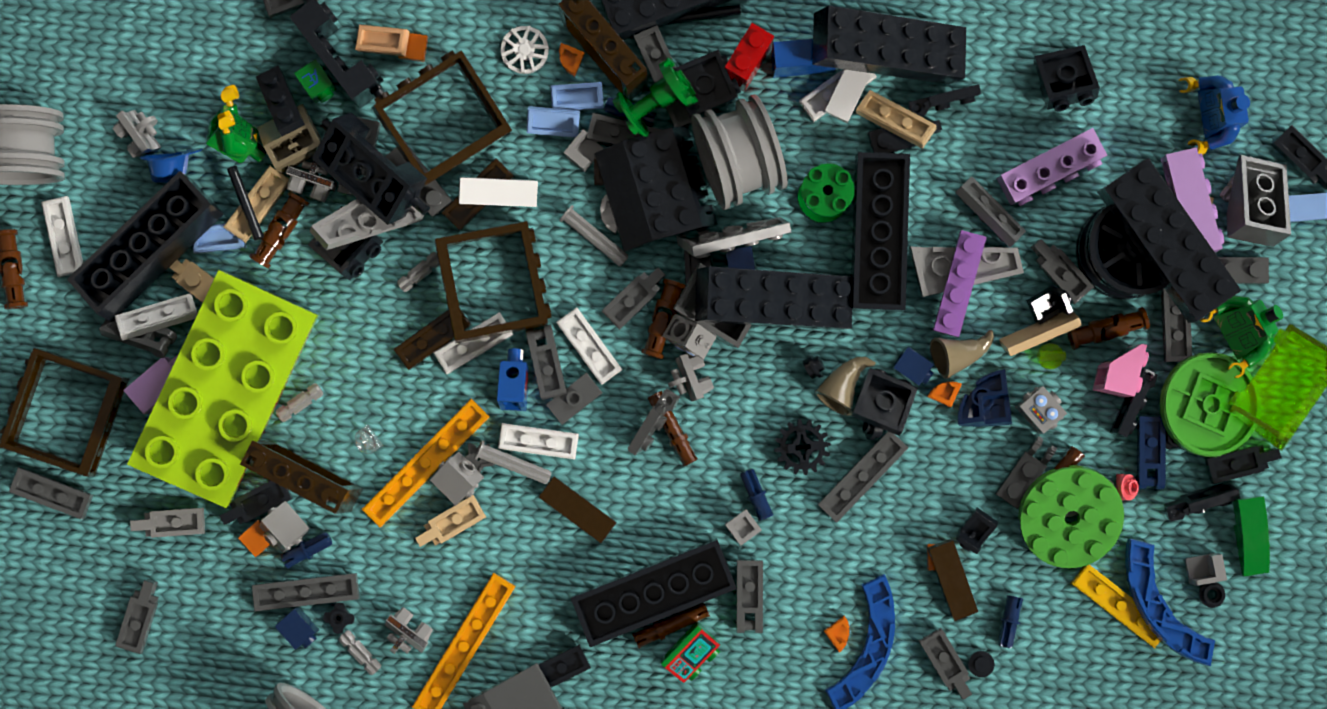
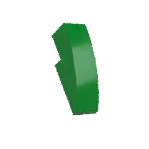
M1253 496L1233 501L1236 525L1233 526L1242 576L1269 573L1270 544L1264 496Z

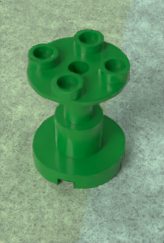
M670 58L665 59L659 64L663 78L649 87L651 93L635 104H632L621 92H618L616 94L617 97L612 100L620 113L624 112L629 119L626 121V124L634 135L639 133L640 136H649V130L642 117L658 106L665 109L677 99L688 108L698 102L690 82L681 70L675 72L672 68L675 63Z
M821 164L812 168L805 176L797 195L798 205L803 214L811 221L823 224L830 223L839 218L851 204L854 197V183L850 173L835 164Z

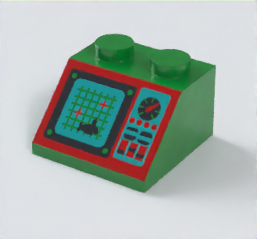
M695 622L661 658V665L683 683L687 679L693 681L702 671L699 667L705 660L711 662L719 654L720 651L717 648L720 646V642L699 622Z

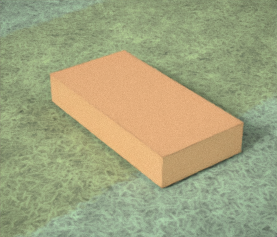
M359 24L355 50L358 52L406 57L410 31L407 29Z

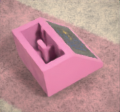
M1147 345L1129 346L1098 365L1093 391L1122 398L1135 397L1136 392L1139 393L1142 387L1143 378L1140 377L1142 367H1145L1148 361Z

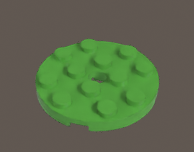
M1069 465L1070 467L1049 470L1029 486L1021 500L1018 519L1022 538L1029 549L1047 564L1060 568H1078L1094 563L1112 549L1121 534L1124 523L1122 499L1117 489L1105 476L1088 467ZM1068 512H1077V521L1072 523L1065 522V516Z

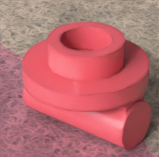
M1116 474V489L1121 499L1133 500L1139 490L1136 478L1131 474Z

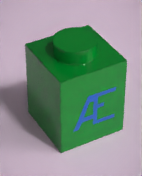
M316 59L294 73L315 103L319 101L323 103L329 100L334 95L333 92L337 90Z

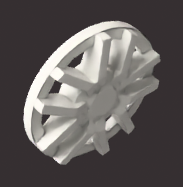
M519 26L514 29L512 28L504 36L501 43V56L505 65L510 70L519 74H531L542 68L547 61L549 47L545 36L540 30L531 26ZM525 31L523 38L517 32ZM530 31L536 33L531 41L527 39ZM512 35L519 40L516 44L509 40ZM538 37L542 39L543 44H535ZM506 42L513 48L505 51ZM535 49H544V55L535 53ZM515 53L516 57L508 61L506 56ZM532 58H538L542 60L538 65L534 66ZM520 60L521 69L512 66V64ZM530 60L532 68L525 70L524 61Z

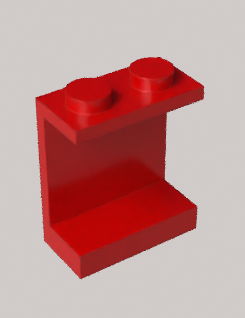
M751 23L725 66L731 80L736 78L740 90L743 92L746 91L769 54L775 37L754 23Z

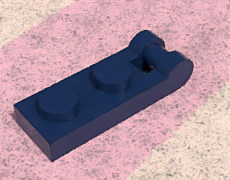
M1137 416L1136 480L1139 489H1146L1147 487H1155V489L1165 488L1166 429L1161 417ZM1147 469H1155V476H1147Z

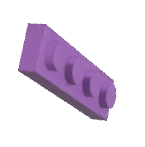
M964 230L960 231L933 331L957 338L960 336L985 245V236Z

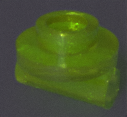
M1045 344L1038 350L1037 360L1043 368L1055 369L1063 361L1065 362L1066 352L1062 351L1056 344Z

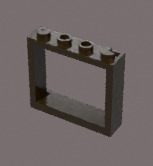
M562 0L558 3L564 27L619 92L623 93L631 101L648 87L646 67L590 0ZM634 63L640 67L639 71L632 67Z
M453 50L440 58L442 63L435 67L432 64L427 65L418 71L420 76L415 80L411 81L409 77L396 85L398 90L390 95L388 91L382 93L374 99L376 104L371 107L405 161L413 165L427 178L423 187L512 131L462 50L456 54ZM456 64L496 129L424 173L384 109Z
M527 221L435 239L455 344L542 327L548 324L549 318H552L549 303L544 304L542 295L546 293L544 278H539L537 268H541L539 253L533 252L532 243H536L533 227L528 228ZM521 232L538 317L464 331L447 246Z
M33 348L29 359L25 361L27 368L24 376L17 383L16 390L18 393L16 399L11 402L8 408V422L0 431L2 433L0 447L86 477H93L96 475L124 395L123 390L127 387L129 378L43 349ZM46 360L110 381L81 463L18 442Z
M252 440L240 463L245 468L334 514L352 511L363 490L362 487L273 441ZM330 501L336 504L335 508L327 505V502Z

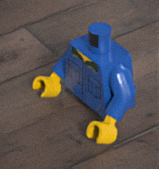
M1220 75L1199 77V80L1193 77L1180 78L1178 81H1187L1188 88L1186 90H1179V92L1189 93L1194 92L1196 88L1200 89L1197 92L1204 136L1207 141L1193 139L1188 142V145H1198V154L1204 155L1207 152V148L1213 150L1233 143L1240 132V128L1246 125L1249 120L1247 109L1250 106V99L1245 95L1244 88L1242 86L1234 87L1232 81Z

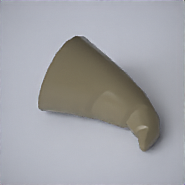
M988 330L984 336L976 340H950L934 337L930 343V354L940 375L947 379L981 358L993 342V330Z
M855 357L843 363L815 390L816 396L836 413L852 415L855 386L860 372L866 367L874 366L876 362L867 357Z

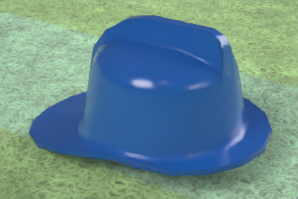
M202 148L171 154L140 156V159L147 160L153 182H169L179 171L186 174L189 154L199 152Z

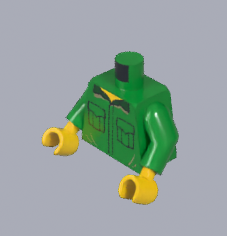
M235 85L227 86L221 92V99L226 105L224 104L209 122L206 144L238 163H243L248 156L260 162L267 152L263 146L257 143L258 130L238 115L237 104H233L232 101L239 98L238 90Z
M1233 296L1211 311L1207 317L1200 319V321L1208 322L1213 317L1237 360L1242 358L1243 361L1232 363L1228 368L1230 370L1234 365L1240 366L1241 373L1234 377L1239 378L1244 374L1245 368L1253 367L1267 356L1274 343L1273 335L1278 332L1275 322L1283 319V312L1277 305L1267 309L1260 299L1252 301L1249 297Z

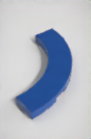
M1127 539L1125 551L1127 581L1130 593L1141 617L1150 630L1170 649L1195 663L1211 666L1215 640L1204 637L1180 623L1174 617L1173 612L1166 604L1162 595L1159 594L1155 583L1154 571L1155 545Z
M885 574L861 584L868 607L867 637L861 654L852 668L839 681L825 689L834 709H847L857 702L869 690L872 684L876 682L889 658L894 641L895 611L892 592Z

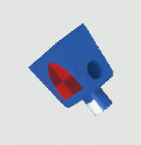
M508 349L507 361H500L497 402L501 410L527 411L529 369L527 363L523 362L522 349ZM513 374L518 375L516 378H510Z

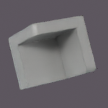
M584 129L564 151V155L583 172H586L594 162V159H596L594 153L603 150V147L595 141L587 140L588 133Z
M747 509L725 523L740 546L762 531Z
M1211 553L1185 559L1189 584L1198 586L1227 580L1222 554Z

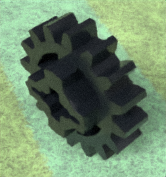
M797 419V426L788 422L789 430L780 429L779 431L783 437L775 438V441L780 443V447L775 448L774 452L781 453L777 461L786 462L784 465L785 470L793 467V474L795 475L799 469H802L803 475H807L809 468L813 472H817V464L825 465L822 457L830 456V453L825 451V447L831 446V443L824 442L823 440L828 435L827 432L820 434L818 431L821 425L819 424L814 428L811 427L812 420H808L806 425H803L801 419ZM805 430L812 432L818 441H811L806 436ZM795 431L796 438L793 442L785 444L788 436ZM801 437L804 444L809 445V449H806L803 455H801V451L795 449V446L800 444ZM819 450L817 457L809 463V456L812 452ZM787 453H793L797 456L799 464L792 462L788 458Z

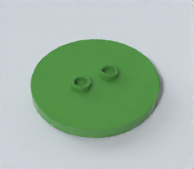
M1220 353L1195 354L1182 360L1168 374L1160 395L1161 418L1169 436L1184 450L1199 456H1221L1240 448L1254 432L1260 414L1259 391L1254 378L1246 368L1244 369V374L1239 378L1234 377L1241 373L1240 366L1234 365L1228 370L1232 363H1240L1236 359Z

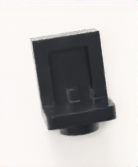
M1050 286L1026 300L1034 321L1038 324L1046 322L1061 312L1067 315L1073 313L1070 305L1072 303L1070 295L1065 290L1055 286Z
M977 507L959 528L956 540L963 549L978 554L982 544L998 526V522Z

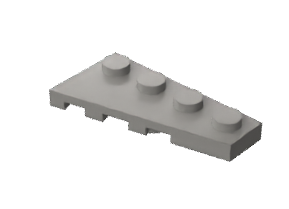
M356 199L313 224L310 232L326 250L420 222L423 220L424 215L422 216L412 206L406 217L387 225L361 201Z
M779 217L747 223V228L744 229L742 226L733 225L724 227L721 233L704 230L698 231V237L686 238L685 234L676 235L678 246L696 258H705L710 256V252L718 250L720 252H729L734 250L735 246L743 244L744 246H753L758 244L759 240L767 238L768 240L780 239L783 237V234L791 233L790 222Z
M910 247L922 297L943 293L955 248ZM984 247L974 285L1024 273L1018 248Z

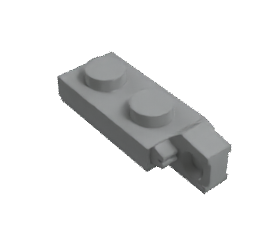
M204 508L150 511L149 513H144L145 520L130 521L131 531L145 530L146 537L151 536V538L205 534Z

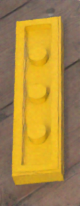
M1091 565L1082 567L1071 581V584L1150 646L1156 648L1161 640L1145 623L1133 598Z

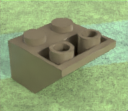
M304 104L297 107L305 125L284 136H281L273 119L257 127L263 147L274 168L280 173L287 171L288 166L295 167L303 163L304 160L312 158L322 140Z

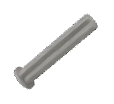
M571 205L559 221H565L614 263L622 266L628 259V254L573 210L574 206Z
M484 440L480 442L474 457L475 460L481 458L543 484L549 482L551 477L549 470L484 444Z

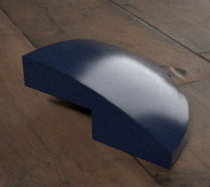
M998 370L980 378L975 382L977 387L969 396L965 394L958 412V425L971 427L1012 425L1006 370Z

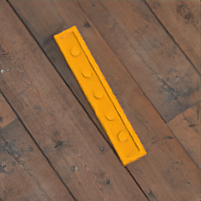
M470 399L362 510L379 527H382L439 469L438 466L443 461L446 462L448 457H451L490 416L473 399Z
M496 573L492 574L412 708L442 709L516 587L514 584Z

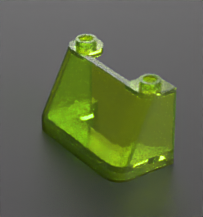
M1289 324L1286 330L1279 329L1274 337L1276 345L1247 388L1242 393L1236 391L1228 403L1232 406L1230 412L1281 451L1287 446L1327 388V346L1292 324Z

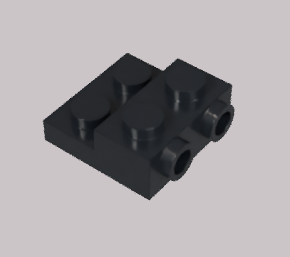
M1085 45L1034 56V64L1041 82L1040 90L1047 110L1054 108L1055 111L1060 112L1075 103L1087 106L1098 98L1100 86Z
M719 50L673 68L675 72L679 70L683 72L696 93L694 96L698 98V102L689 108L686 107L690 118L694 114L698 113L701 115L706 110H717L739 100L737 94L741 93L736 78L731 80L727 69H725L728 62L726 54L721 56Z
M377 235L326 250L314 237L308 245L341 275L351 280L353 277L357 278L363 273V265L369 258H375L380 253V245L384 241Z
M870 368L864 377L851 416L900 436L918 387L913 386L905 379L891 377L883 370Z

